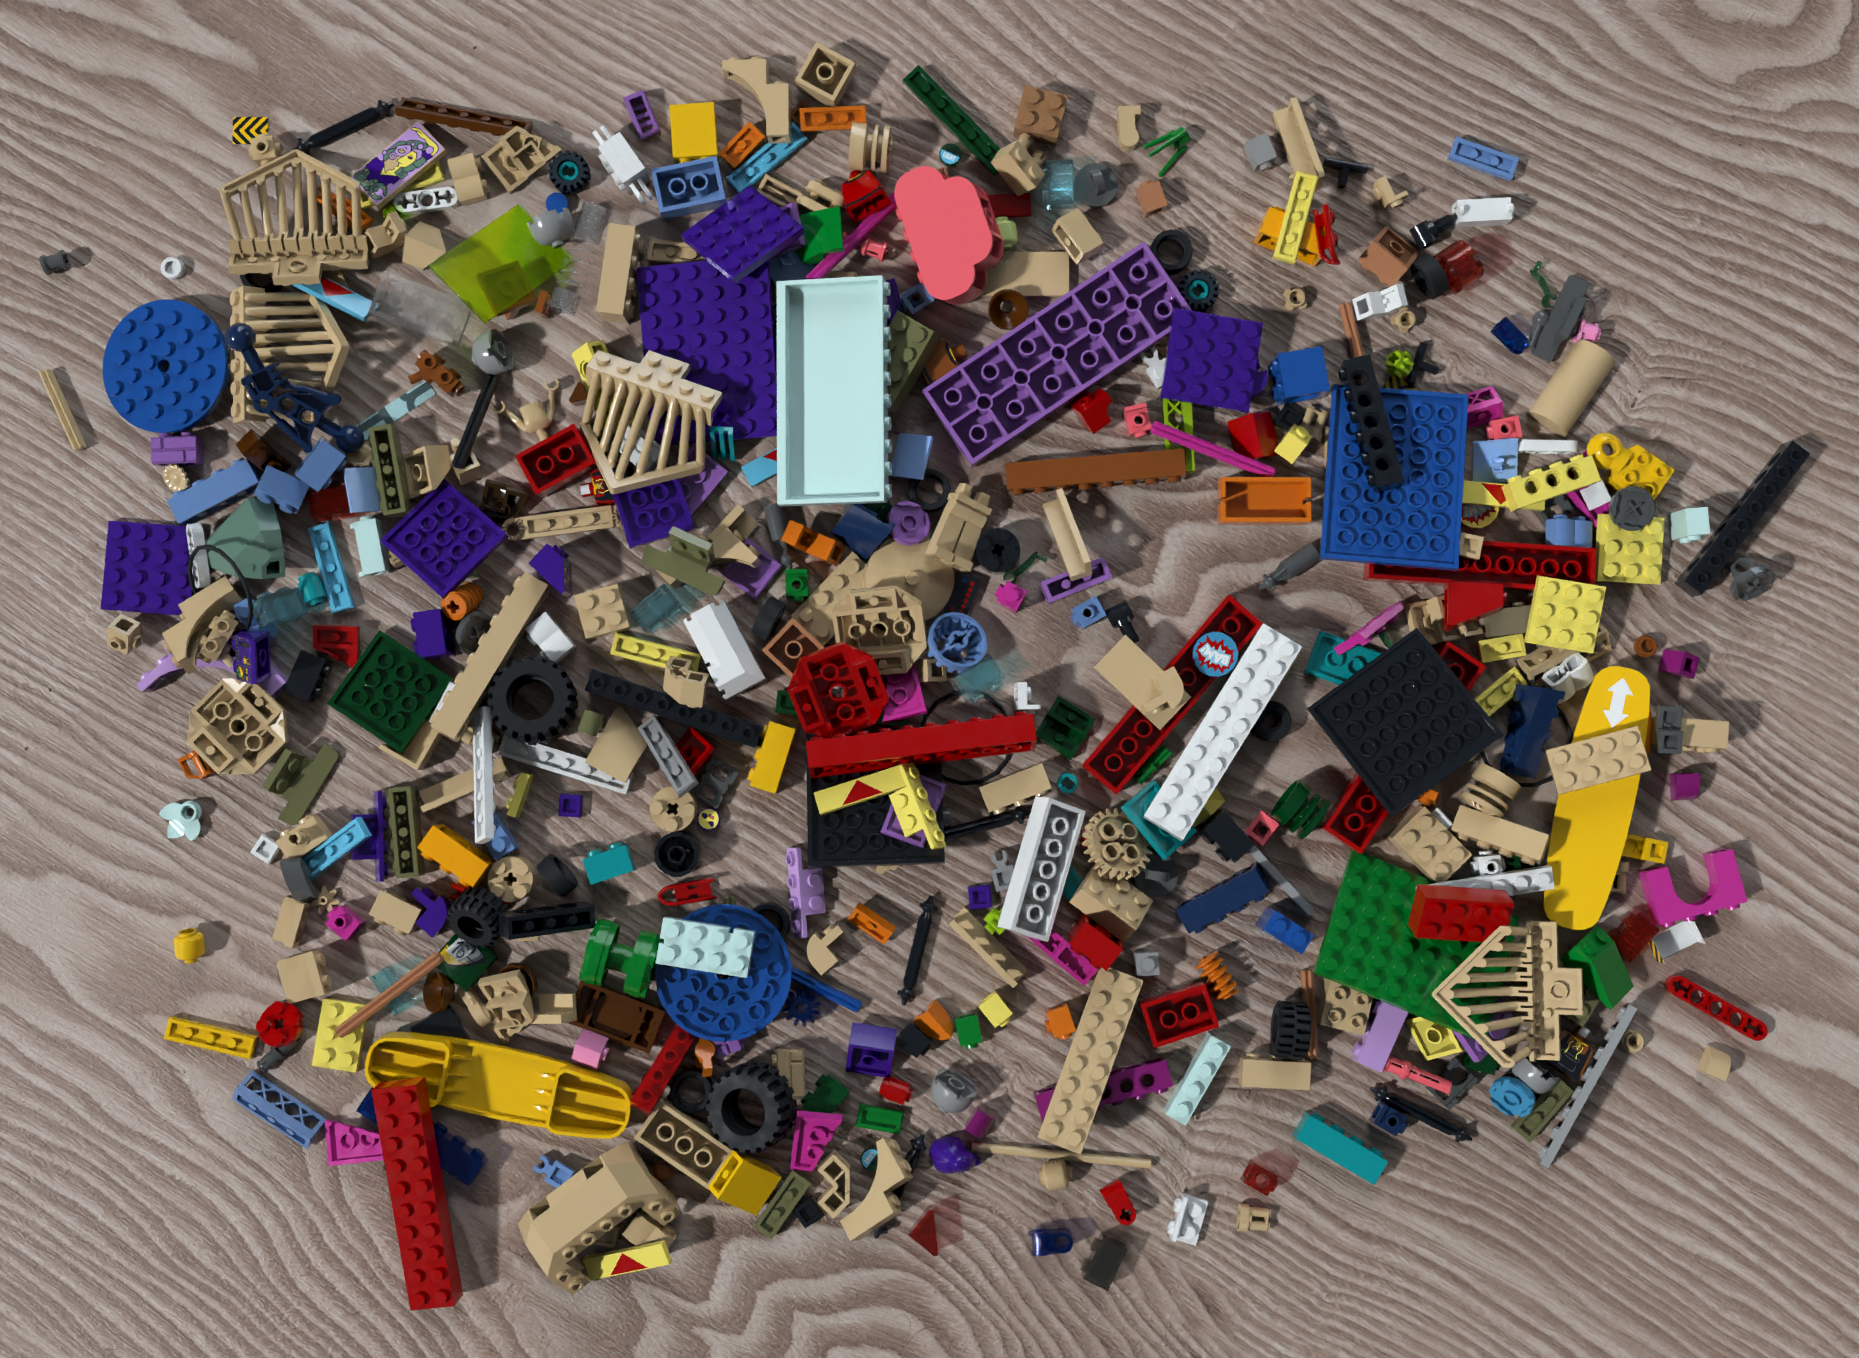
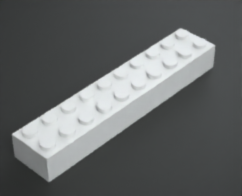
M1264 623L1262 624L1143 818L1183 841L1302 648L1301 645Z

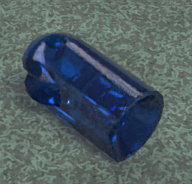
M1506 316L1490 330L1513 354H1522L1523 350L1529 347L1528 338Z

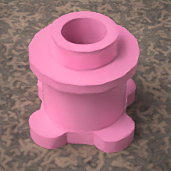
M1582 318L1576 322L1575 326L1577 329L1573 335L1572 342L1586 340L1594 343V341L1597 342L1599 340L1601 329L1598 328V323L1588 324Z

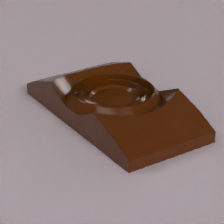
M580 981L575 994L577 1021L568 1023L650 1054L666 1010L644 1000L622 994L607 986H594Z

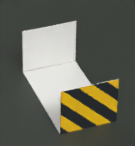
M1683 921L1646 939L1656 961L1664 963V958L1696 942L1705 944L1694 921Z

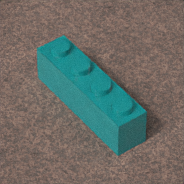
M1305 1111L1292 1135L1300 1142L1375 1185L1388 1163L1382 1157L1384 1153L1373 1146L1371 1149L1363 1146L1364 1141L1355 1135H1352L1351 1138L1343 1134L1345 1130L1333 1123L1332 1126L1324 1123L1325 1118L1316 1112H1313L1311 1115Z

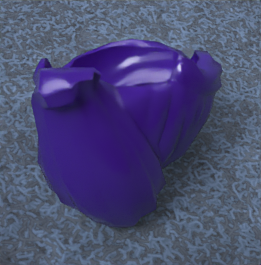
M959 1137L939 1138L932 1143L929 1149V1156L933 1161L934 1167L942 1173H963L981 1163L979 1157L969 1152Z

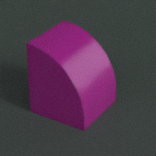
M1664 649L1658 671L1678 677L1694 679L1700 658L1687 652Z
M1700 773L1669 774L1671 801L1695 800L1700 790Z
M976 1106L964 1125L965 1130L983 1139L994 1123L995 1118Z

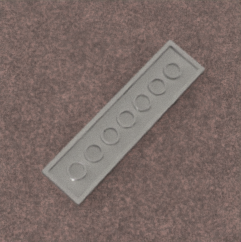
M1629 1004L1627 1008L1622 1006L1615 1018V1020L1619 1021L1617 1026L1609 1028L1604 1037L1608 1042L1604 1048L1601 1046L1598 1048L1593 1059L1597 1060L1594 1067L1588 1066L1582 1077L1586 1080L1582 1088L1577 1086L1571 1096L1575 1100L1571 1107L1566 1105L1560 1118L1564 1119L1561 1126L1555 1125L1549 1136L1553 1139L1549 1147L1544 1145L1538 1155L1542 1159L1540 1164L1546 1168L1550 1167L1635 1015L1637 1008Z

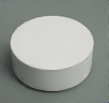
M168 257L163 260L161 272L168 279L179 280L185 274V265L178 258Z

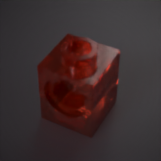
M1250 1159L1240 1178L1244 1184L1266 1196L1273 1192L1278 1185V1175L1253 1159ZM1259 1174H1266V1180L1263 1183H1256V1177Z

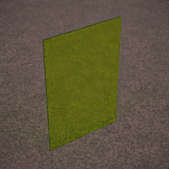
M516 205L428 265L484 323L490 321L573 262L560 247L553 249L552 245L544 246L534 240L527 225L528 221L534 223V221L519 205Z

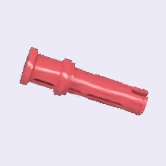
M843 231V240H844L850 233H847V232H844V231ZM867 236L854 249L860 251L859 253L862 256L869 255L883 262L889 243L885 242L882 244L871 240V237Z
M1390 1053L1382 1071L1396 1074L1402 1080L1409 1078L1444 1092L1447 1095L1453 1083L1451 1080L1413 1066L1409 1060L1403 1061L1393 1057L1392 1053Z

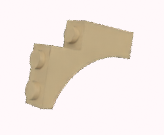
M761 57L743 60L740 58L722 60V70L725 78L736 81L746 87L762 105L766 117V135L769 144L792 143L791 90L789 84L781 81L769 84V66L767 60Z
M726 528L712 542L715 558L711 565L735 562L757 569L763 562L758 558L760 553L752 545L747 547L743 543L745 538L737 530L732 532L729 528ZM694 532L691 533L694 536H697L705 541L710 542L703 534L698 536ZM656 570L675 589L683 583Z
M226 576L178 604L182 611V614L179 616L183 621L162 633L166 640L163 645L170 655L174 654L171 658L178 669L183 667L188 674L197 670L196 662L199 652L197 646L202 637L206 636L211 630L209 625L215 616L220 617L224 610L230 612L234 609V605L243 601L236 588Z
M882 1138L876 1142L878 1163L871 1189L862 1203L852 1213L840 1220L850 1241L861 1240L902 1213L900 1201L892 1191L911 1180L913 1176L910 1172V1164L903 1159L900 1153L901 1148L893 1138Z

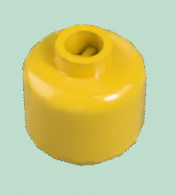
M195 928L183 929L173 939L175 956L179 960H184L185 963L189 964L199 961V958L206 952L204 935Z

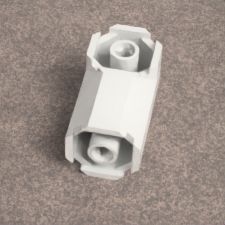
M721 599L719 600L720 605L715 606L714 603H711L690 615L692 620L685 618L683 622L705 664H711L707 669L718 690L723 691V693L726 692L723 698L728 700L766 680L726 602Z

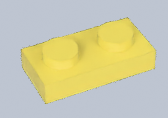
M1523 633L1476 641L1481 663L1527 655Z
M521 772V775L516 776L513 788H516L514 795L509 797L506 804V809H508L507 815L515 818L520 817L534 777L533 774Z

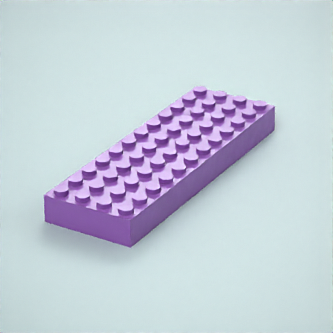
M1144 241L924 388L922 396L970 467L973 468L1140 356V354L1168 337L1175 308L1192 310Z

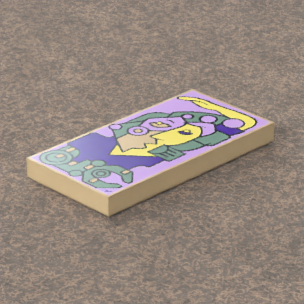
M417 121L350 177L360 182L361 190L380 209L444 157L447 151Z

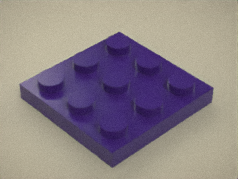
M679 478L612 494L630 549L669 538V531L673 526L685 532L695 530Z

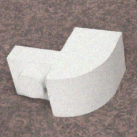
M1396 284L1382 291L1368 292L1352 299L1357 321L1387 316L1398 312V309L1408 305L1403 284Z

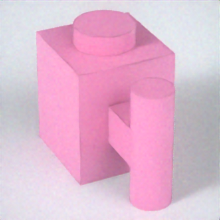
M583 1028L575 1044L571 1063L598 1071L600 1061H605L610 1048L606 1046L609 1038Z

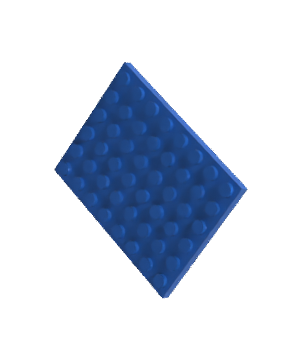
M1333 384L1331 388L1319 559L1457 571L1459 567L1469 395L1379 388L1404 477V483L1401 488L1374 493L1373 487H1369L1367 482V474H1369L1367 466L1362 464L1361 453L1363 451L1361 444L1358 445L1356 442L1355 432L1357 428L1355 423L1352 424L1349 411L1351 406L1350 403H1346L1344 398L1345 385ZM1359 400L1361 406H1369L1366 400ZM1372 421L1364 422L1369 428L1375 427ZM1370 442L1372 448H1381L1378 442ZM1376 463V467L1379 470H1387L1383 463Z

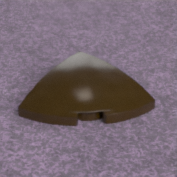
M487 479L479 510L496 525H501L504 523V520L512 515L515 517L522 510L529 493L513 486Z

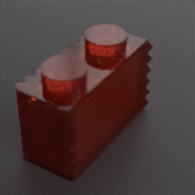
M346 485L326 488L325 490L321 489L319 492L315 490L306 493L310 517L318 520L319 523L332 522V518L339 516L341 519L354 518V514H356L350 513Z
M1637 910L1626 912L1622 916V923L1618 928L1614 927L1607 933L1615 942L1622 960L1629 963L1636 958L1660 930Z

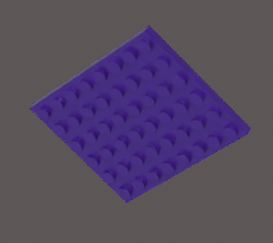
M769 260L736 284L708 261L638 267L637 280L643 355L645 356L650 350L690 364V371L685 380L722 392V400L713 412L711 426L733 427L734 440L777 436V358ZM654 406L648 412L649 422ZM665 411L661 417L654 441L660 446L668 411ZM678 415L675 421L670 446L680 445L682 416ZM691 420L689 444H695L696 421ZM705 424V443H706V442H711V439H710V427H711V426L706 425V424ZM716 433L717 442L720 441L719 433ZM724 433L725 441H729L728 433Z

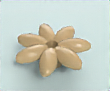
M323 885L321 893H318L317 900L311 902V906H319V914H322L325 908L330 912L333 909L332 905L340 903L338 899L333 898L337 890L334 889L328 893L327 887Z

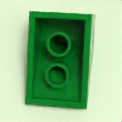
M1598 924L1560 958L1569 968H1582L1583 983L1610 1010L1634 987L1615 942Z

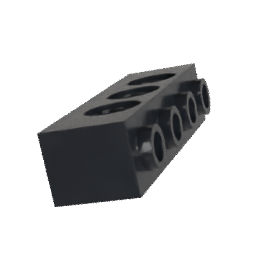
M582 901L498 912L499 935L507 940L593 929L595 926V906Z

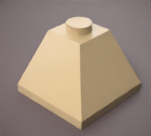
M448 445L423 446L403 455L410 499H415L438 488L452 467Z

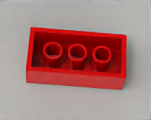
M1417 884L1408 925L1416 938L1484 942L1499 926H1509L1514 902L1505 890ZM1506 935L1499 942H1504Z

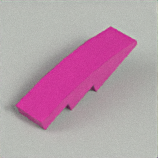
M1054 929L1051 930L1048 942L1028 937L1083 986L1098 971L1089 963L1086 957L1083 955L1079 956L1070 949L1072 945Z

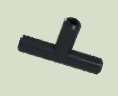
M1325 157L1323 161L1324 166L1340 169L1337 183L1339 188L1346 187L1349 171L1366 174L1368 171V166L1364 164Z
M1420 342L1418 345L1412 371L1408 374L1406 380L1408 385H1415L1419 370L1436 375L1439 371L1438 366L1423 361L1428 344L1425 342Z

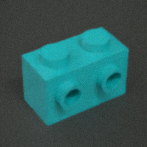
M622 842L609 845L610 850L601 853V850L597 849L587 853L588 857L582 860L590 885L637 870L629 844L622 845Z

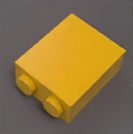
M714 102L669 105L672 153L675 164L717 156L719 161L717 116Z
M732 1150L708 1188L718 1200L757 1216L782 1177L772 1166L739 1151Z

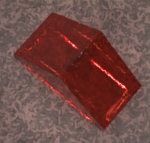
M929 1205L910 1228L909 1236L930 1254L938 1256L934 1205Z

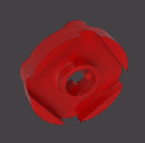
M276 1001L262 1013L259 1021L256 1023V1030L265 1044L274 1048L288 1047L294 1044L302 1034L304 1027L302 1026L303 1014L299 1008L290 1003ZM284 1019V1028L277 1029V1024L279 1023V1021H282Z

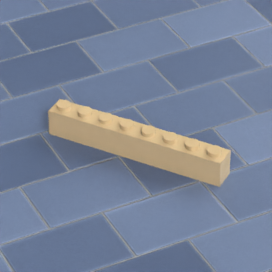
M524 572L522 577L518 576L513 584L515 589L511 595H507L501 604L503 608L499 615L495 614L490 621L491 628L487 634L483 633L478 641L480 646L475 653L472 652L466 661L468 665L464 672L460 671L454 680L456 685L452 691L449 690L442 700L444 704L440 711L436 710L431 717L430 722L432 724L430 726L435 731L455 742H458L486 697L489 687H492L494 676L500 674V669L506 664L525 633V628L529 626L550 592L548 584L527 572Z

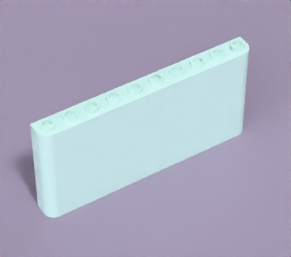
M883 275L776 281L777 505L781 507L887 503L888 498L892 497L891 484H888V475L892 474L891 462H888V453L892 451L891 439H888V430H891L892 427L891 417H888V408H891V395L888 394V385H891V373L888 372V363H891L890 349H887V341L891 340L890 327H887V318L891 317L890 305H887V296L891 294L890 283L886 282Z

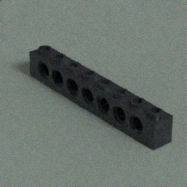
M1793 440L1781 444L1675 584L1691 597L1702 595L1809 457L1810 453Z
M591 670L585 691L754 748L758 747L761 740L763 726L704 706L702 708H690L687 705L679 704L668 694L597 670Z

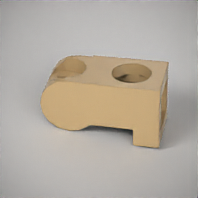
M1141 105L1118 106V144L1123 151H1132L1138 144L1139 133L1135 127V120L1140 119Z

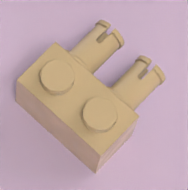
M1022 133L1017 141L1001 148L991 161V164L1017 196L1036 188L1045 175L1040 167L1046 161V155H1043L1044 152L1036 150L1030 156L1027 149L1033 143V139L1030 138L1027 142L1030 137L1027 133Z

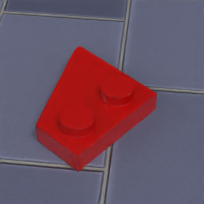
M313 625V648L322 653H327L331 658L337 661L340 660L351 666L350 668H353L360 658V626Z

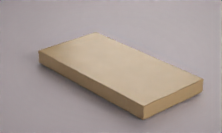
M1004 252L1000 262L995 267L986 271L987 283L980 298H992L995 293L1003 289L1016 290L1024 297H1062L1069 292L1068 252Z
M1126 635L1094 667L1098 673L1159 730L1191 698L1184 691L1180 703L1174 709L1169 710L1166 703H1164V709L1152 715L1151 711L1145 713L1141 705L1160 695L1152 678L1164 671Z

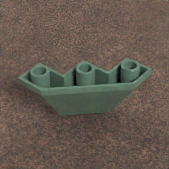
M257 496L247 497L205 541V545H212L225 552L235 562L244 578L270 579L285 577V556L281 529L273 501L267 504L260 501ZM206 549L209 567L239 577L225 558L215 551Z

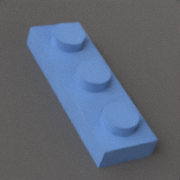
M1456 136L1447 160L1511 181L1519 158Z

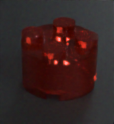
M1457 240L1433 256L1444 269L1449 280V289L1455 295L1484 275L1481 261H1475L1473 257L1476 254L1475 251L1463 240Z

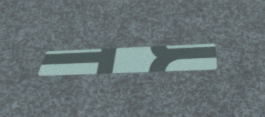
M423 381L357 424L356 427L362 431L364 439L367 440L370 435L369 427L393 423L434 396L435 392L430 384Z

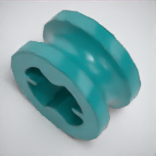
M1065 772L1058 777L1057 785L1062 792L1072 793L1077 789L1078 780L1072 773ZM1065 777L1074 781L1073 785L1070 784L1072 787L1069 789L1064 785L1062 786L1061 782L1065 781Z

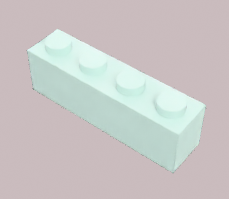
M1207 1032L1163 1108L1166 1115L1186 1126L1230 1050L1231 1046Z

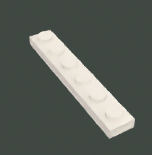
M487 706L480 707L473 716L475 843L484 844L494 839L496 832L493 818L495 812V803L493 802L495 782L492 771L494 768V759L492 758V747L494 745L492 737L493 719L490 715L491 709Z
M505 734L498 755L626 795L634 773H631L627 782L623 783L585 763L587 758L539 743L536 746L525 742L521 744L513 738L510 739Z
M1545 865L1428 885L1505 890L1509 896L1554 889L1552 867Z

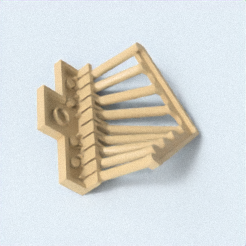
M296 149L220 187L221 200L234 238L233 240H228L230 249L228 269L230 274H269L273 272L272 279L274 285L290 286L292 284H318L321 282V275L324 270L339 271L353 269L358 271L368 269L369 249L367 236L362 235L360 182ZM292 166L295 228L293 237L289 238L283 174L285 169ZM301 166L306 168L308 237H304ZM316 174L321 176L322 236L318 234ZM273 175L275 176L279 219L278 238H274L265 180ZM330 182L336 184L338 233L336 236H333ZM257 184L264 228V238L261 239L258 237L248 195V188ZM345 190L351 192L352 196L351 235H347ZM239 193L249 239H244L231 201V196Z
M244 285L232 290L230 295V305L232 306L230 326L236 323H245L251 326L256 334L254 348L264 366L272 364L266 363V359L274 356L334 353L329 362H280L276 367L277 370L327 371L322 381L288 380L291 384L298 386L301 384L333 393L350 346L326 303L306 292L265 293V288ZM266 301H310L312 306L265 307ZM268 315H318L319 317L311 319L265 320ZM321 327L326 330L265 334L269 329ZM332 340L333 344L265 348V345L274 342ZM228 345L229 355L227 357L228 368L230 369L228 383H231L230 390L233 395V404L231 406L233 424H245L251 421L266 422V417L270 416L267 413L262 414L255 410L253 401L247 392L248 388L241 384V379L252 371L242 353L231 349ZM289 398L282 400V404L295 405L293 400ZM261 399V403L263 405H266V402L268 401L266 399ZM272 409V411H273L280 419L283 418L284 420L293 421L292 419L288 418L287 416H285V415L281 414L280 412H278V411ZM313 412L310 415L303 414L306 421L315 420Z
M598 350L586 366V381L590 385L583 418L579 423L580 432L611 494H618L702 473L705 469V424L712 425L713 412L722 400V392L685 380L690 371V364L650 350L640 364ZM602 388V393L592 430L591 418L593 414L598 389ZM615 393L609 411V415L606 421V425L604 428V432L602 435V439L599 444L597 439L601 436V430L609 398L611 394ZM627 397L625 407L607 459L605 454L609 450V443L614 430L621 403ZM640 401L620 461L614 474L613 469L616 467V460L629 424L632 411ZM654 406L636 472L633 476L624 478L643 420L651 407ZM665 411H668L657 468L655 471L645 473L659 421ZM678 415L682 416L678 463L676 466L666 468L675 421ZM691 420H695L696 461L687 463Z
M1528 921L1526 922V928L1499 926L1432 992V997L1503 1068L1514 1067L1528 1055L1529 1061H1560V1015L1584 1014L1582 968L1559 967L1557 922ZM1505 935L1521 936L1526 938V942L1499 941ZM1490 950L1527 953V957L1483 958ZM1474 966H1517L1527 968V971L1468 973ZM1527 981L1528 986L1451 989L1456 983ZM1491 996L1528 997V1000L1472 1006H1457L1451 1000L1452 998ZM1506 1011L1528 1012V1015L1475 1024L1468 1017L1475 1014ZM1529 1025V1029L1499 1041H1492L1485 1034L1489 1031ZM1529 1040V1044L1511 1057H1508L1502 1051L1505 1048Z

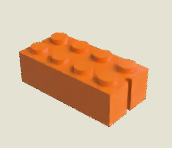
M1221 477L1217 481V501H1222L1217 505V524L1307 525L1311 523V502L1303 504V501L1311 498V477Z

